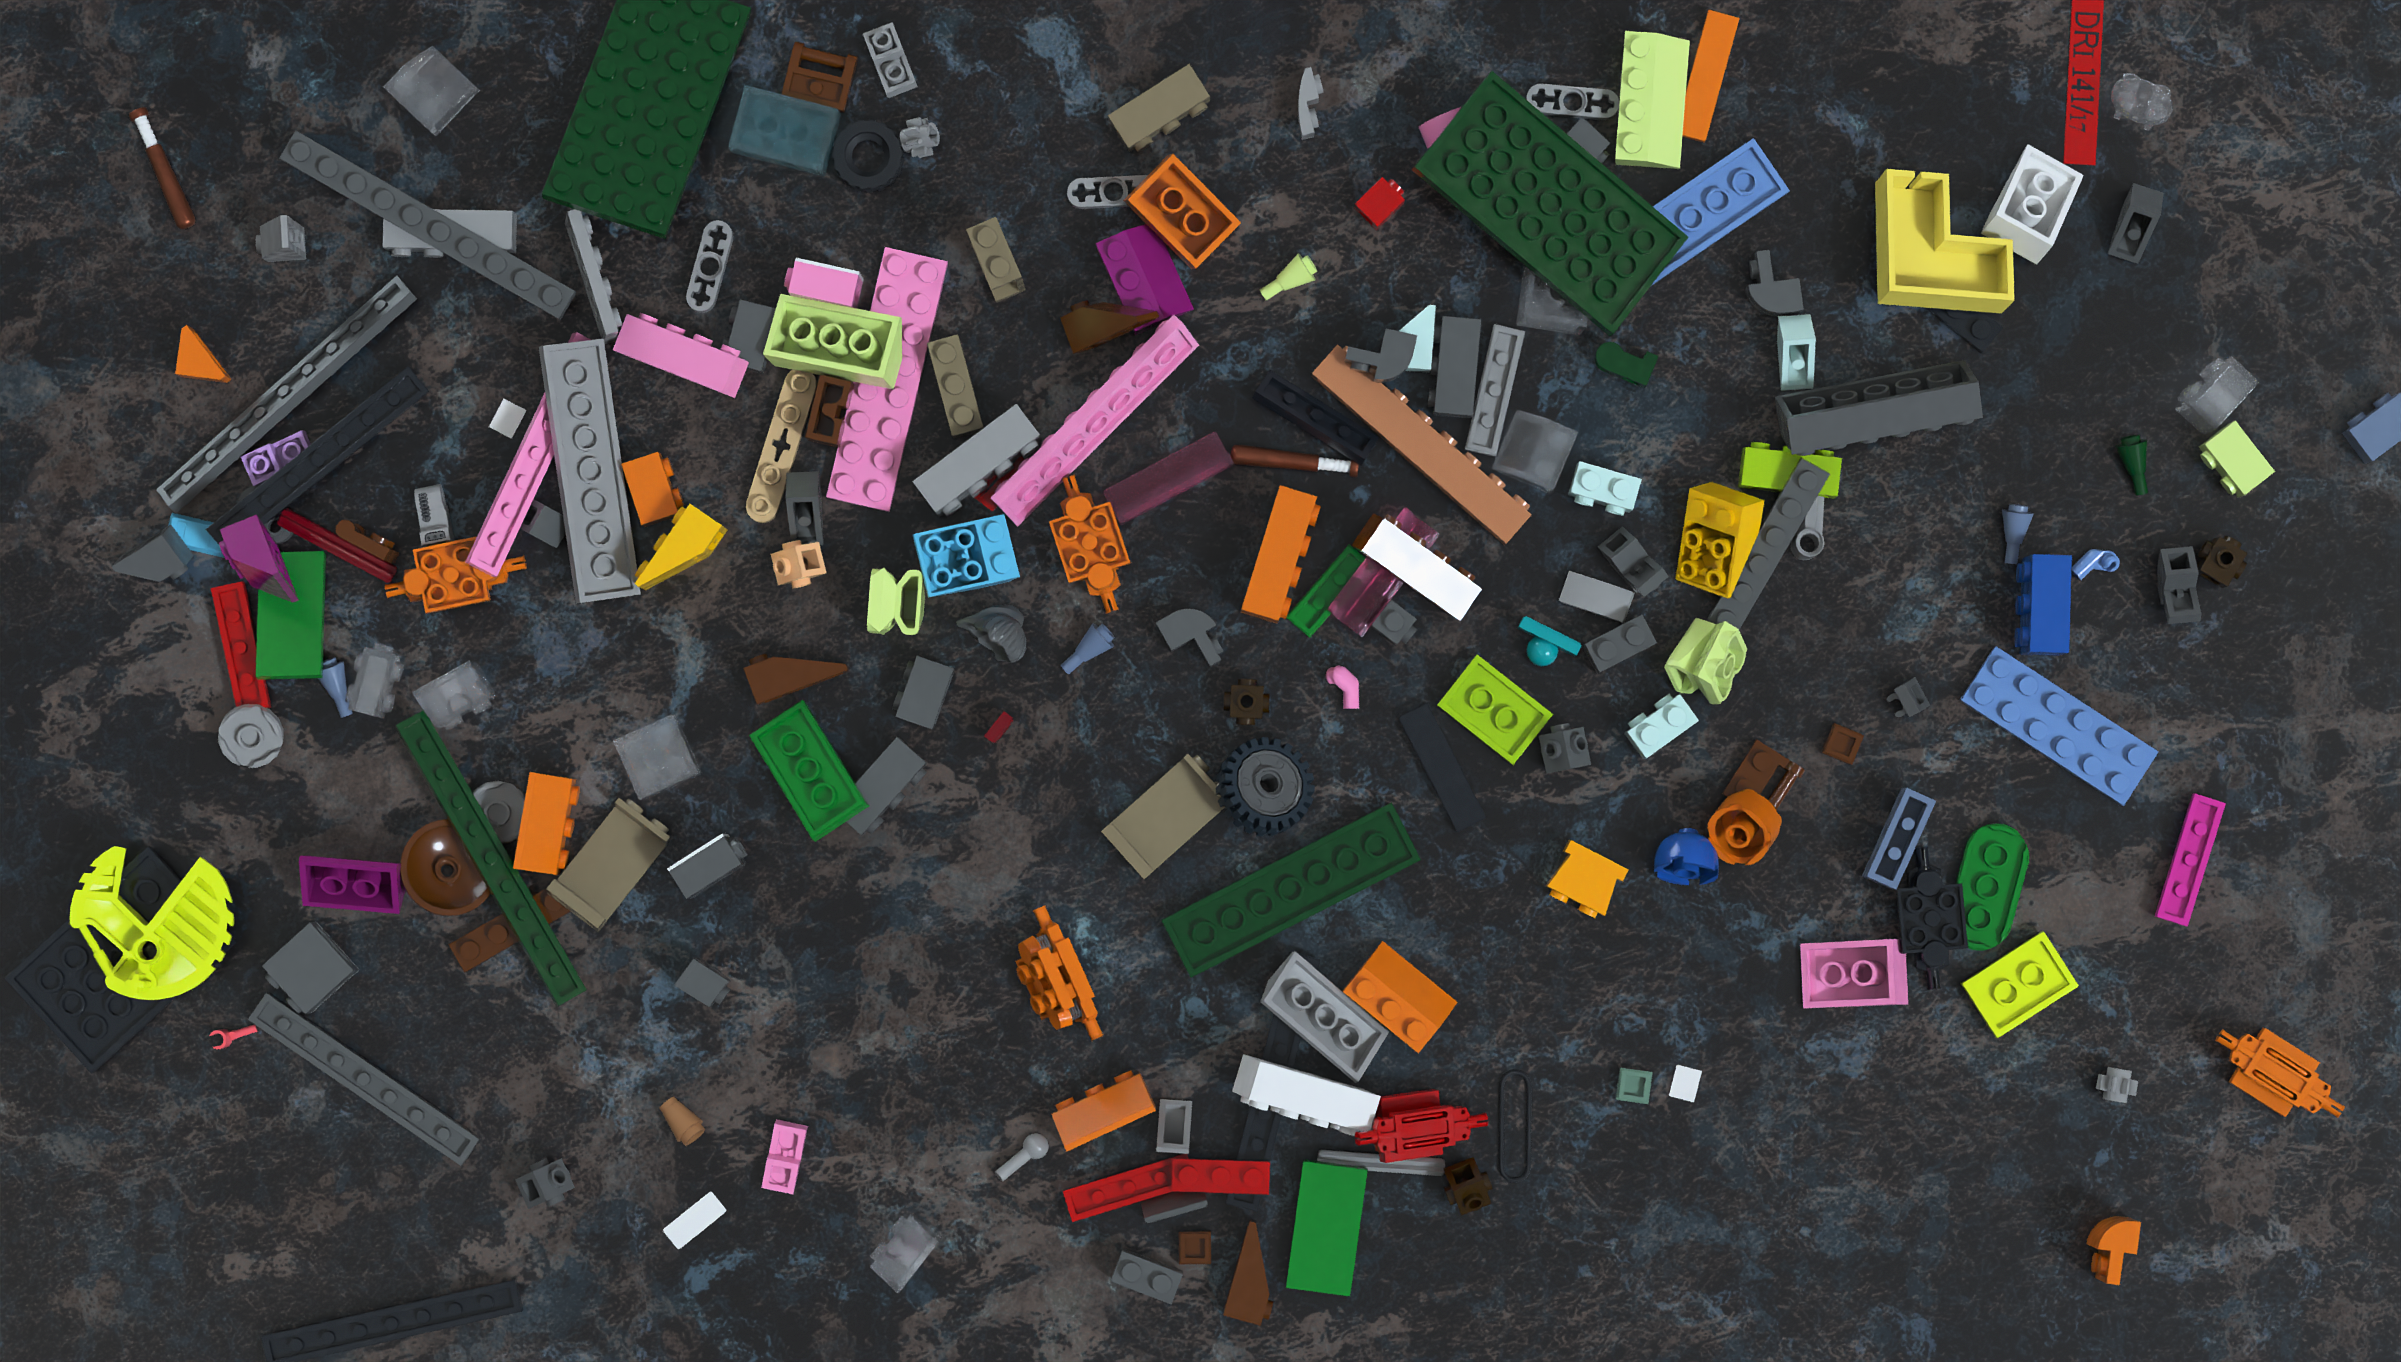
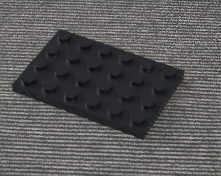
M147 847L123 869L119 895L150 923L182 880L152 847ZM69 919L7 975L5 980L87 1070L93 1074L178 996L158 1000H143L127 997L109 989L105 984L106 976L94 958L93 951L79 928H74L70 925ZM87 925L100 949H103L114 967L123 956V952L93 925ZM232 936L230 945L223 942L221 949L226 953L238 941ZM149 941L143 947V954L147 959H153L157 953V948L155 944Z

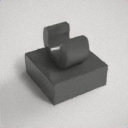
M1916 677L1894 689L1895 692L1887 697L1888 702L1899 699L1903 705V708L1895 713L1896 717H1902L1905 714L1911 717L1930 706Z

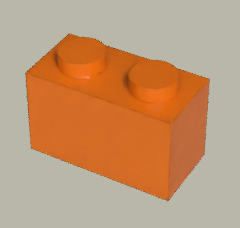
M655 452L621 464L642 526L647 527L671 519L675 516L679 507L684 506L679 488H672L669 477L674 476V472L668 457L663 458L661 453Z

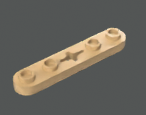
M791 370L784 380L746 501L747 513L756 522H770L779 511L786 489V475L792 470L817 389V380L812 373ZM784 429H788L786 443L791 445L790 449L783 450L779 461L775 462L777 448L773 446L774 440L780 441L784 434Z

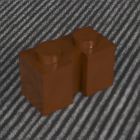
M825 375L819 376L805 436L808 441L840 448L846 422L843 419H839L841 409L849 410L854 384L851 381Z

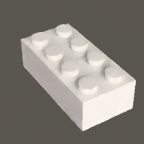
M1243 1054L1232 1092L1241 1095V1102L1247 1103L1249 1106L1267 1111L1269 1105H1271L1270 1110L1278 1112L1280 1115L1298 1119L1299 1114H1301L1300 1119L1324 1128H1328L1330 1122L1331 1128L1355 1136V1133L1359 1131L1371 1130L1381 1097L1362 1088Z

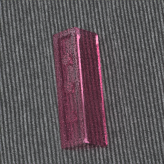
M1212 432L1104 490L1103 494L1106 500L1111 502L1114 514L1121 526L1234 465V462L1218 434Z
M1406 507L1403 508L1396 520L1403 524L1400 530L1407 535L1412 531L1427 541L1424 547L1428 550L1439 537L1437 531L1418 519ZM1366 557L1330 604L1328 611L1338 621L1363 637L1404 582L1369 557Z

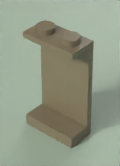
M994 217L966 229L996 303L1026 291L1022 276L997 218Z
M1187 754L1101 831L1143 879L1147 878L1225 808V806L1220 807L1218 803L1221 795H1216V787L1219 783L1213 782L1206 772L1210 768L1198 755L1192 758Z
M620 798L616 800L615 807L559 878L557 880L554 879L546 888L549 896L596 932L601 930L670 842V836L666 834L669 829L655 818L650 822L642 816L643 809L630 799L626 802Z

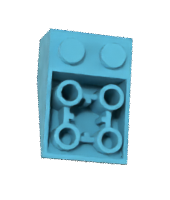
M1004 514L913 534L928 598L1002 584L1020 577Z

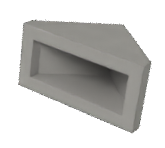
M1160 1099L1156 1152L1189 1154L1192 1101Z

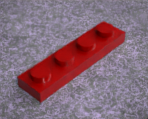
M241 581L213 587L211 592L235 705L238 707L244 704H259L265 708H271L266 679L258 680L256 678L257 637L245 582Z
M1184 1153L1063 1190L1072 1222L1172 1192L1173 1158H1188V1155Z

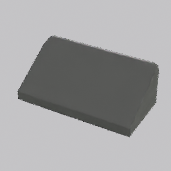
M1172 1191L1140 1201L1145 1223H1152L1201 1209L1208 1205L1205 1192Z

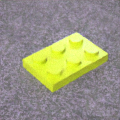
M2041 931L1960 983L1995 1038L2004 1035L2079 986L2044 931Z

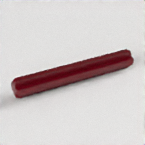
M285 508L278 518L277 524L282 528L386 583H390L397 572L395 565L347 542L337 534L288 508Z

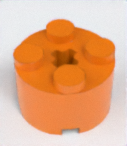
M1745 789L1728 796L1712 815L1707 827L1709 832L1708 840L1715 848L1718 857L1726 863L1752 865L1764 857L1776 840L1782 819L1769 800L1752 789Z

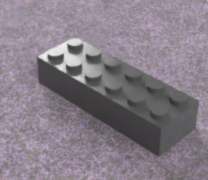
M1965 360L1775 397L1779 432L1791 454L1799 456L1811 455L1815 450L1824 448L1832 450L1842 449L1847 444L1855 442L1873 443L1879 438L1886 436L1904 437L1912 431L1922 429L1925 431H1936L1941 429L1943 425L1953 423L1967 425L1972 423L1974 419L1983 418L1979 381Z

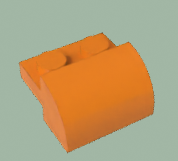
M2114 1216L2102 1220L2091 1230L2086 1244L2099 1249L2098 1253L2093 1254L2091 1271L2095 1272L2096 1279L2107 1284L2120 1285L2124 1253L2137 1255L2141 1227L2140 1221L2129 1217Z

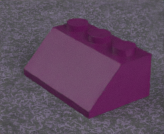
M1147 224L1124 230L1096 243L1097 251L1121 305L1158 312L1159 318L1133 330L1135 336L1158 326L1165 320H1169L1173 315L1179 317L1194 310L1164 241Z
M257 515L220 529L223 541L219 542V546L225 559L229 560L232 569L236 570L240 579L246 578L252 587L292 603L299 601L279 547Z
M300 855L299 871L303 906L400 914L405 894V888L401 881L400 863Z

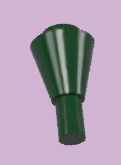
M2140 435L2121 438V444L2115 447L2129 475L2132 476L2135 495L2147 494L2148 488L2144 474L2146 472L2147 439H2140Z

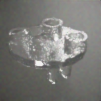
M2125 73L2122 79L2116 81L2110 92L2111 101L2115 106L2113 118L2120 120L2123 114L2137 123L2145 124L2143 129L2150 131L2153 125H2160L2166 122L2173 111V104L2170 99L2171 90L2167 86L2153 84L2148 80L2140 79L2134 73Z

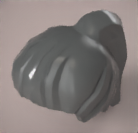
M1004 604L988 607L956 622L958 627L968 630L973 637L978 639L980 644L992 650L997 661L1014 663L1021 659L1026 651V636L1022 628L1024 617L1021 611L1013 605Z

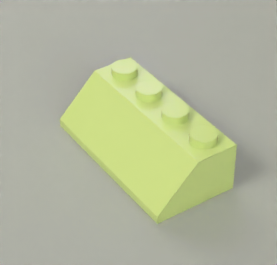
M1625 31L1615 156L1616 165L1680 169L1689 40L1659 33Z
M780 294L763 355L777 367L894 390L902 362V318Z

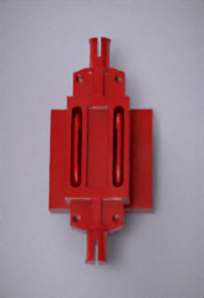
M1436 1089L1381 1096L1376 1111L1377 1117L1373 1119L1371 1130L1356 1132L1355 1137L1359 1139H1355V1143L1358 1146L1373 1143L1375 1150L1379 1152V1160L1383 1163L1442 1155L1443 1147L1454 1146L1456 1141L1468 1140L1471 1128L1487 1127L1488 1121L1484 1120H1488V1116L1486 1113L1470 1116L1467 1108L1463 1106L1440 1105L1439 1090Z

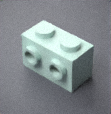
M1579 461L1575 468L1568 495L1575 497L1574 502L1593 507V504L1597 503L1606 506L1605 511L1624 516L1625 512L1630 513L1633 511L1642 479Z
M1669 693L1654 704L1657 709L1647 717L1643 712L1628 723L1631 729L1624 734L1642 759L1648 758L1699 721L1680 694L1673 698Z

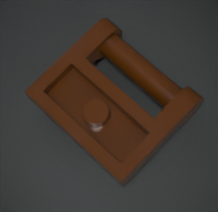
M795 41L781 97L845 112L858 56L848 54L845 57L807 48L804 43ZM803 59L844 70L842 77L801 68L800 63Z
M341 520L336 525V533L340 538L386 562L395 564L400 553L392 549L395 545L394 542L373 532L369 537L366 535L364 527L356 523L354 524L349 520Z
M1756 739L1721 794L1728 797L1736 792L1752 789L1760 795L1777 767L1780 766L1786 772L1768 799L1777 811L1797 777L1801 779L1806 770Z

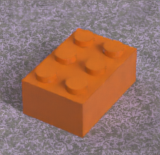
M1174 154L1167 155L1123 200L1190 269H1196L1241 224Z

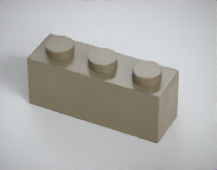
M1190 64L1109 114L1108 121L1128 152L1134 149L1140 152L1149 147L1154 142L1152 137L1160 132L1167 135L1181 125L1179 120L1189 114L1194 118L1208 108L1206 103L1210 101V95Z
M959 335L928 342L927 346L952 437L957 439L978 433L984 428Z

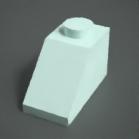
M1428 305L1399 330L1400 332L1417 335L1413 357L1406 371L1426 373L1431 371L1436 305Z
M1810 314L1778 316L1777 346L1781 391L1813 389L1816 338Z

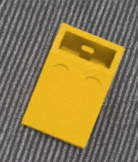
M1714 482L1690 488L1675 579L1727 599L1731 598L1760 531L1765 500Z
M689 504L687 508L682 506L671 521L675 526L668 535L663 533L655 543L653 549L656 553L650 562L644 560L634 575L638 578L635 585L647 590L708 558L728 529L693 505Z

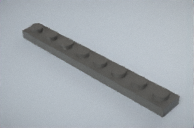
M269 992L264 995L248 1018L250 1022L460 1166L465 1163L480 1141V1137Z

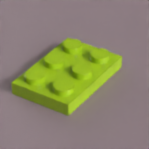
M1478 654L1437 704L1439 708L1512 765L1515 764L1553 715Z

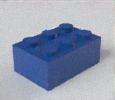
M2032 554L2022 558V564H2017L2016 581L2021 583V596L2016 597L2015 612L2016 615H2020V628L2015 629L2014 642L2015 647H2020V655L2059 656L2069 653L2072 555Z

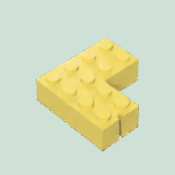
M1886 169L1875 182L1878 304L2003 313L2014 301L2013 240L1951 235L1949 174L1920 172L1915 178V171Z

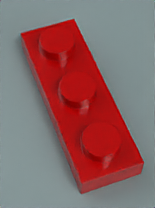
M1173 1158L1172 1191L1269 1195L1270 1161Z

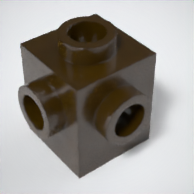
M2227 535L2224 538H2214L2211 542L2207 540L2197 555L2201 558L2197 565L2198 575L2220 588L2228 587L2233 578L2237 580L2243 573L2247 565L2243 561L2247 552L2240 549L2242 546L2240 542ZM2221 556L2224 559V563H2222L2220 560Z
M1238 679V685H1231V692L1224 691V711H1230V718H1236L1237 725H1255V719L1262 720V713H1269L1270 694L1263 693L1264 686H1257V680ZM1245 695L1253 699V705L1249 708L1243 707L1240 703L1241 698Z
M1474 1157L1444 1168L1449 1183L1448 1186L1443 1187L1450 1205L1457 1204L1461 1216L1492 1204L1487 1192L1493 1189L1486 1171L1480 1173Z

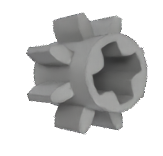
M918 117L907 120L908 128L902 129L900 132V142L904 151L907 153L911 152L912 157L918 156L919 158L933 155L931 147L938 146L940 141L936 125L932 122L928 123L927 118L921 119Z
M2107 1067L2106 1075L2098 1074L2096 1089L2104 1091L2102 1099L2127 1103L2128 1095L2136 1096L2138 1081L2131 1080L2132 1071Z

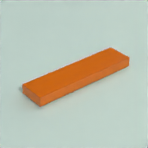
M1712 10L1707 12L1686 87L1682 137L1703 143L1706 141L1740 18Z

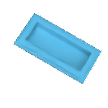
M171 513L169 525L173 526L189 550L225 558L219 544L206 530L214 522Z

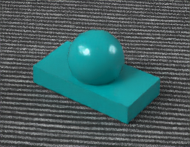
M1527 616L1521 619L1517 629L1533 636L1526 650L1529 660L1537 666L1542 667L1552 664L1558 656V649L1575 657L1582 646L1580 642Z

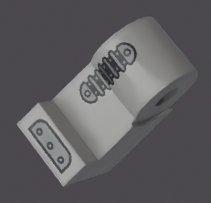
M437 484L415 489L414 496L421 531V546L428 547L455 541L442 485Z

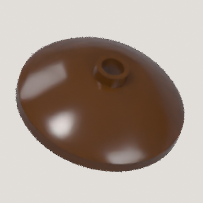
M448 819L437 820L423 826L406 843L400 860L401 881L409 897L422 909L440 916H458L476 909L491 894ZM445 865L452 868V875L444 876L441 873V867Z

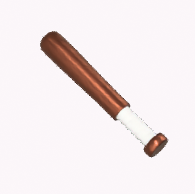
M145 107L135 109L129 113V119L135 122L147 148L145 150L177 227L187 229L195 224L194 214L171 168L162 145L158 144L147 119L149 115L148 110Z
M1234 445L1230 456L1231 462L1239 465L1316 472L1320 469L1347 472L1351 477H1357L1359 464L1353 460L1329 459L1315 454L1245 445Z

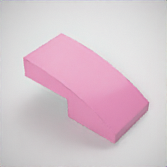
M776 1119L761 1188L789 1194L794 1193L808 1126Z

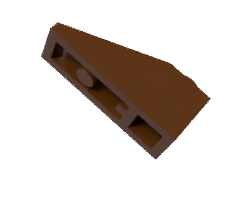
M1086 300L1070 307L1072 312L1060 317L1072 352L1075 354L1095 349L1159 318V315L1154 310L1106 302L1090 305L1089 301Z
M767 653L749 659L750 666L743 668L757 705H762L850 671L847 664L783 657L768 658Z
M1249 1219L1223 1315L1261 1326L1262 1319L1269 1320L1274 1301L1268 1300L1269 1289L1256 1221Z

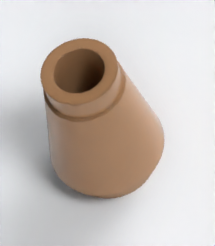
M675 1097L668 1099L659 1108L678 1142L682 1141L685 1146L694 1142L704 1133L703 1121Z

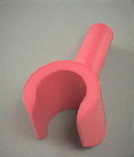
M253 1024L232 1031L227 1029L215 1030L209 1036L221 1034L223 1037L222 1045L213 1048L223 1049L230 1046L232 1040L258 1031L256 1025Z

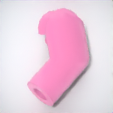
M1340 665L1330 667L1326 672V680L1329 684H1336L1343 691V709H1359L1358 679L1346 667Z

